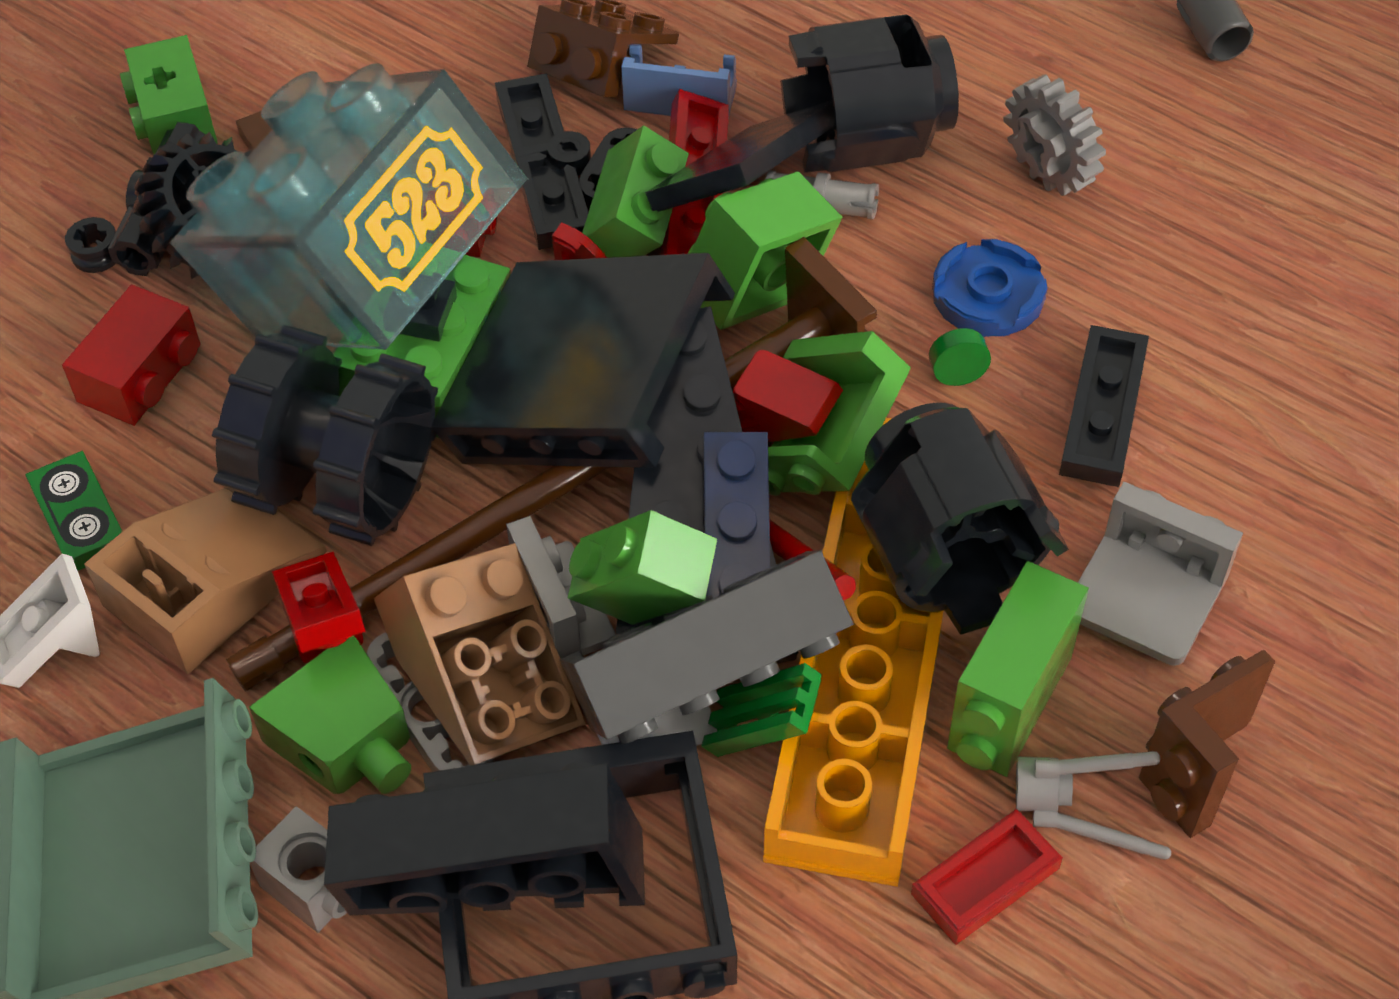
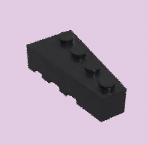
M576 762L564 766L559 771L527 776L519 773H505L494 777L488 782L462 786L435 784L425 788L423 792L391 797L379 794L365 795L353 803L329 806L324 886L349 915L444 912L447 907V899H460L467 905L483 908V911L511 910V902L516 897L521 896L554 898L555 908L584 907V894L619 893V906L645 905L643 830L607 763L595 765L587 762Z

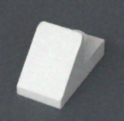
M61 554L0 615V684L20 688L59 648L92 657L100 655L91 606L72 556Z

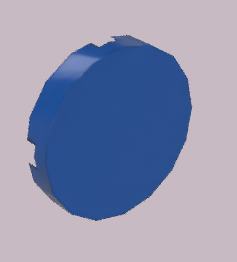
M982 239L981 245L967 247L966 242L954 246L940 258L933 275V300L943 318L958 329H973L983 337L1007 336L1026 329L1039 317L1046 299L1047 281L1046 278L1044 280V276L1040 272L1041 265L1035 256L1020 246L997 239Z

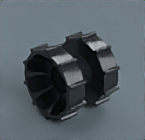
M285 324L282 326L280 333L268 336L257 334L254 347L244 358L236 374H231L228 378L230 387L223 403L218 427L212 432V437L216 438L217 474L214 477V483L223 485L233 493L232 502L275 515L278 506L288 504L292 500L300 501L302 499V491L314 473H316L315 489L317 504L313 509V514L322 517L330 523L329 533L373 546L376 537L384 535L389 530L394 532L397 530L399 519L407 509L415 492L421 488L420 480L428 459L431 443L436 438V433L431 429V425L435 419V397L438 393V388L431 386L430 381L424 376L426 370L424 365L382 353L378 362L369 363L366 366L357 364L355 375L345 387L341 396H339L338 369L342 364V359L334 357L333 353L326 347V336Z

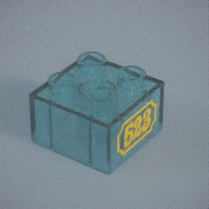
M374 63L357 70L343 81L326 83L317 72L310 71L290 80L266 102L261 111V117L272 131L248 157L241 151L229 153L207 167L194 180L187 191L186 198L198 212L170 243L255 337L257 334L268 336L280 333L282 326L285 324L326 336V346L386 350L528 178L445 69L389 75L381 64Z

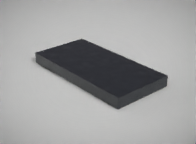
M833 100L746 128L645 192L652 211H664L747 186L833 128L835 124Z

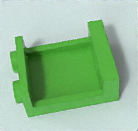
M873 331L792 340L783 358L836 381L843 389V392L816 436L775 441L771 447H768L769 495L777 496L781 492H805L818 495L825 491H850L865 461L867 445L873 435L882 427L911 367Z

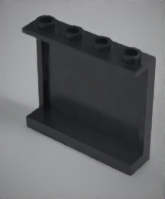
M709 253L517 262L431 425V429L462 464L656 468L665 447L648 426L647 421L703 301H731L734 298L735 292Z

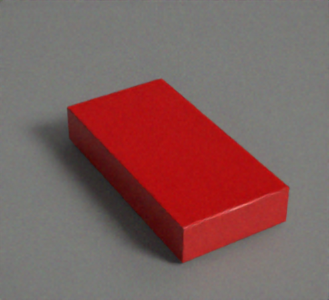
M1015 809L912 884L911 895L952 942L957 945L1060 869L1063 857L1018 809Z

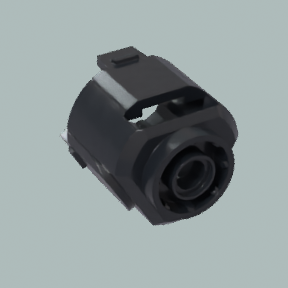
M905 14L810 27L808 32L789 36V48L797 68L805 67L806 74L780 80L784 115L833 100L835 114L834 127L816 138V143L806 145L802 162L804 172L824 170L835 172L904 162L907 159L922 157L930 147L936 131L950 130L955 127L959 110L957 73L950 45L943 35L925 37L919 23L911 16Z
M949 403L920 405L906 410L889 420L869 441L865 450V463L869 470L854 489L851 501L897 596L910 608L925 612L944 610L960 635L988 627L1003 604L999 593L1014 585L1027 561L1039 565L1050 550L1057 557L1069 550L1059 532L1058 519L1046 507L1013 448L999 431L994 429L989 432L968 408H959Z

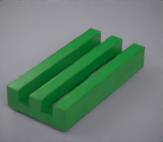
M806 663L780 670L777 674L747 687H743L740 682L717 689L720 699L716 702L722 705L723 709L711 712L708 724L717 729V732L704 735L701 747L720 757L806 734L822 674ZM796 708L795 712L792 710L781 714L779 713L785 710ZM753 719H758L756 721L737 726V724Z

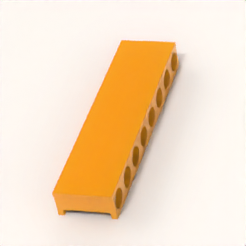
M886 418L883 425L892 418ZM864 461L850 491L835 492L823 549V556L848 573L856 581L854 594L850 598L843 600L854 625L836 633L840 643L835 647L803 659L801 655L799 665L806 663L821 673V682L808 732L785 739L782 743L764 828L763 862L898 887L944 610L939 612L919 611L905 605L897 596L851 501L854 489L869 470Z

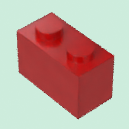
M131 284L65 360L62 367L76 402L135 426L145 412L160 401L165 388L181 368L192 362L201 343L188 306Z

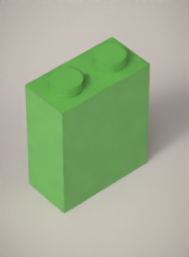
M1030 561L1026 562L958 681L947 749L957 753L966 764L976 769H990L1005 777L1008 776L1017 760V756H1019L1072 658L1089 587Z

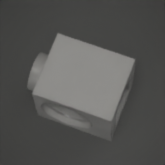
M296 806L256 846V857L250 865L259 886L319 933L332 918H340L347 912L324 886L325 871L320 876L311 880L298 879L303 872L310 868H325L327 829Z

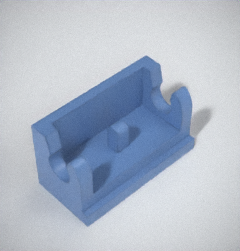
M641 44L629 45L630 57H624L621 66L624 110L671 116L672 101L678 90L682 89L728 104L730 115L737 87L736 58L734 55L724 54L723 68H719L718 72L686 69V66L681 65L670 67L643 63Z

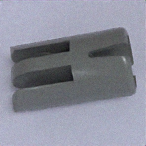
M1177 0V8L1182 18L1211 60L1221 62L1231 60L1245 51L1252 42L1253 27L1236 0Z

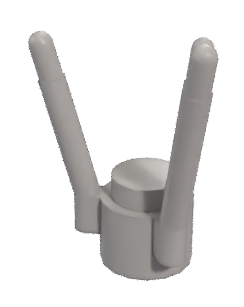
M1157 752L1123 753L1062 760L1050 757L1017 756L1016 809L1018 811H1033V827L1059 828L1163 860L1171 857V850L1167 846L1058 812V806H1072L1073 774L1157 765L1161 760Z

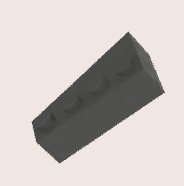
M806 551L728 585L723 589L724 594L716 598L709 595L706 596L704 602L670 612L663 616L665 621L655 626L652 623H647L616 634L603 644L604 649L585 658L580 650L559 659L591 731L607 740L618 736L621 744L632 742L658 728L655 717L679 707L682 715L694 713L718 701L720 698L716 689L740 678L743 687L756 684L780 671L777 660L799 650L803 659H806L838 645L840 641L836 633L854 624L822 551Z

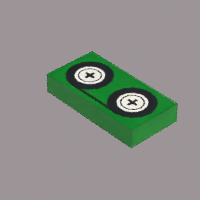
M83 450L25 474L61 553L72 556L77 571L86 568L84 563L122 533V529Z

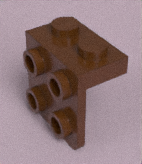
M561 0V5H539L527 67L544 74L547 73L549 76L602 97H618L622 78L621 66L624 57H626L628 45L677 44L679 32L664 27L665 19L642 12H635L634 16L625 13L626 5L614 0H596L595 6L583 0Z
M1265 650L1256 653L1246 660L1242 656H1236L1228 660L1213 674L1208 683L1194 691L1189 687L1176 691L1158 709L1157 714L1160 717L1153 736L1146 744V749L1148 752H1157L1161 760L1157 765L1142 766L1139 779L1151 792L1152 800L1158 811L1169 821H1176L1190 838L1212 825L1239 758L1226 745L1224 740L1245 728L1253 717L1275 664V660Z

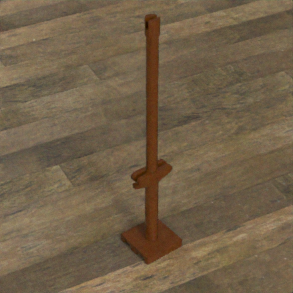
M805 237L785 247L788 322L725 359L732 392L737 381L758 350H766L783 358L792 340L867 332L865 325L877 318V310ZM553 466L354 585L350 590L358 605L361 617L377 609L373 598L403 576L458 560L506 531V524L534 514L610 467ZM290 625L268 638L266 635L228 657L226 661L239 684L246 692L284 669V664L298 657L299 652Z

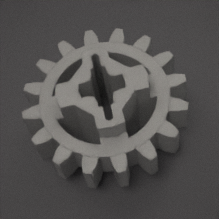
M1047 74L1036 79L1032 78L1012 90L1013 96L1005 101V105L1011 113L1004 116L1003 121L1013 129V134L1007 137L1008 142L1013 144L1018 162L1024 163L1026 161L1030 165V177L1033 180L1037 177H1042L1045 190L1051 191L1057 187L1061 196H1065L1071 191L1076 193L1096 180L1095 176L1104 170L1103 165L1098 159L1106 155V149L1096 142V137L1103 134L1102 129L1096 126L1092 118V108L1086 107L1082 109L1078 104L1079 92L1075 89L1070 93H1066L1063 79L1058 78L1051 82Z

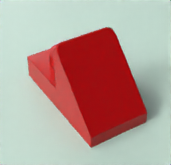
M758 350L754 354L733 388L742 431L768 432V442L816 436L843 392V389L836 381L766 350Z
M334 551L271 571L299 655L304 663H309L326 649L341 645L351 636H354L360 645L363 644L364 638L362 633L366 632L361 613Z

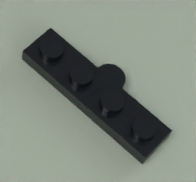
M546 73L495 83L497 102L538 250L553 247L552 235L561 222L583 232L588 209L578 176L582 174L591 159L590 142L587 137L578 132L564 131Z

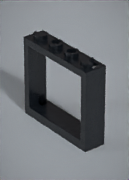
M693 730L637 739L626 744L617 742L423 773L424 786L427 788L435 784L462 786L488 782L494 777L505 773H519L527 776L559 771L564 766L576 762H587L595 765L607 763L625 798L679 790L709 945L707 947L473 986L463 902L460 899H447L446 909L444 912H439L448 999H655L682 993L689 998H706L720 993L725 989V986L737 984L738 955Z

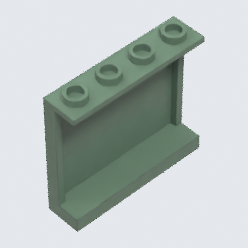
M214 678L204 680V706L42 755L36 754L16 737L0 742V999H103L253 957L252 928L258 922V908L250 886V863L256 857V844L248 822V800L253 797L254 782L246 757V739L250 738L252 734V722L243 701L235 699Z

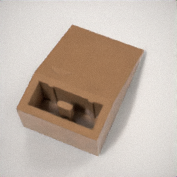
M226 488L132 523L84 563L103 607L186 674L191 673L279 594L271 571L323 555L327 552L325 545L278 510L275 515L234 503L231 501L233 493Z
M515 543L403 576L373 598L396 659L470 766L480 764L586 724L570 682L559 660L560 656L554 646L549 628Z

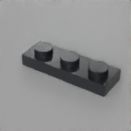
M1095 325L1090 326L1059 475L1115 487L1120 486L1149 336Z

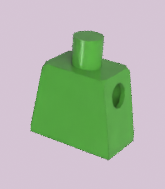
M354 636L349 637L339 646L326 649L249 706L261 740L269 748L333 794L344 793L363 777H366L382 794H387L401 786L411 772V764L398 752L399 749L406 745L410 738L404 711Z

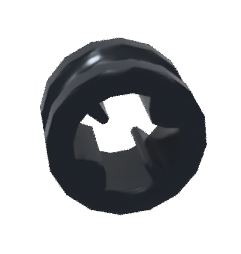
M97 217L85 218L74 223L68 229L65 235V244L70 251L71 260L77 269L83 272L97 273L103 272L116 264L112 262L108 247L116 233L115 227L110 221ZM96 243L97 246L91 247L90 244Z

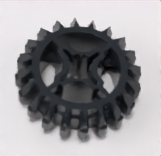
M210 132L201 136L199 142L187 133L183 138L179 139L177 144L168 141L165 145L161 146L157 155L154 154L153 157H149L142 169L144 173L140 175L135 184L134 194L138 197L134 203L133 214L143 218L139 224V234L155 236L151 245L152 253L166 250L171 255L169 260L170 269L180 265L182 262L189 266L191 279L200 276L203 270H207L213 283L222 280L226 273L237 281L239 278L244 277L248 270L254 273L256 270L261 269L269 256H274L281 245V238L287 231L289 221L284 216L288 211L289 201L279 197L283 181L267 178L270 173V163L257 165L252 160L253 147L241 153L234 149L232 137L224 140L222 145H218ZM172 189L178 194L176 201L184 210V215H182L175 203Z

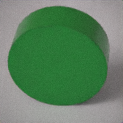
M967 328L951 330L941 335L930 347L928 355L935 377L941 383L950 386L965 385L977 380L987 371L991 363V355L984 337L979 332Z

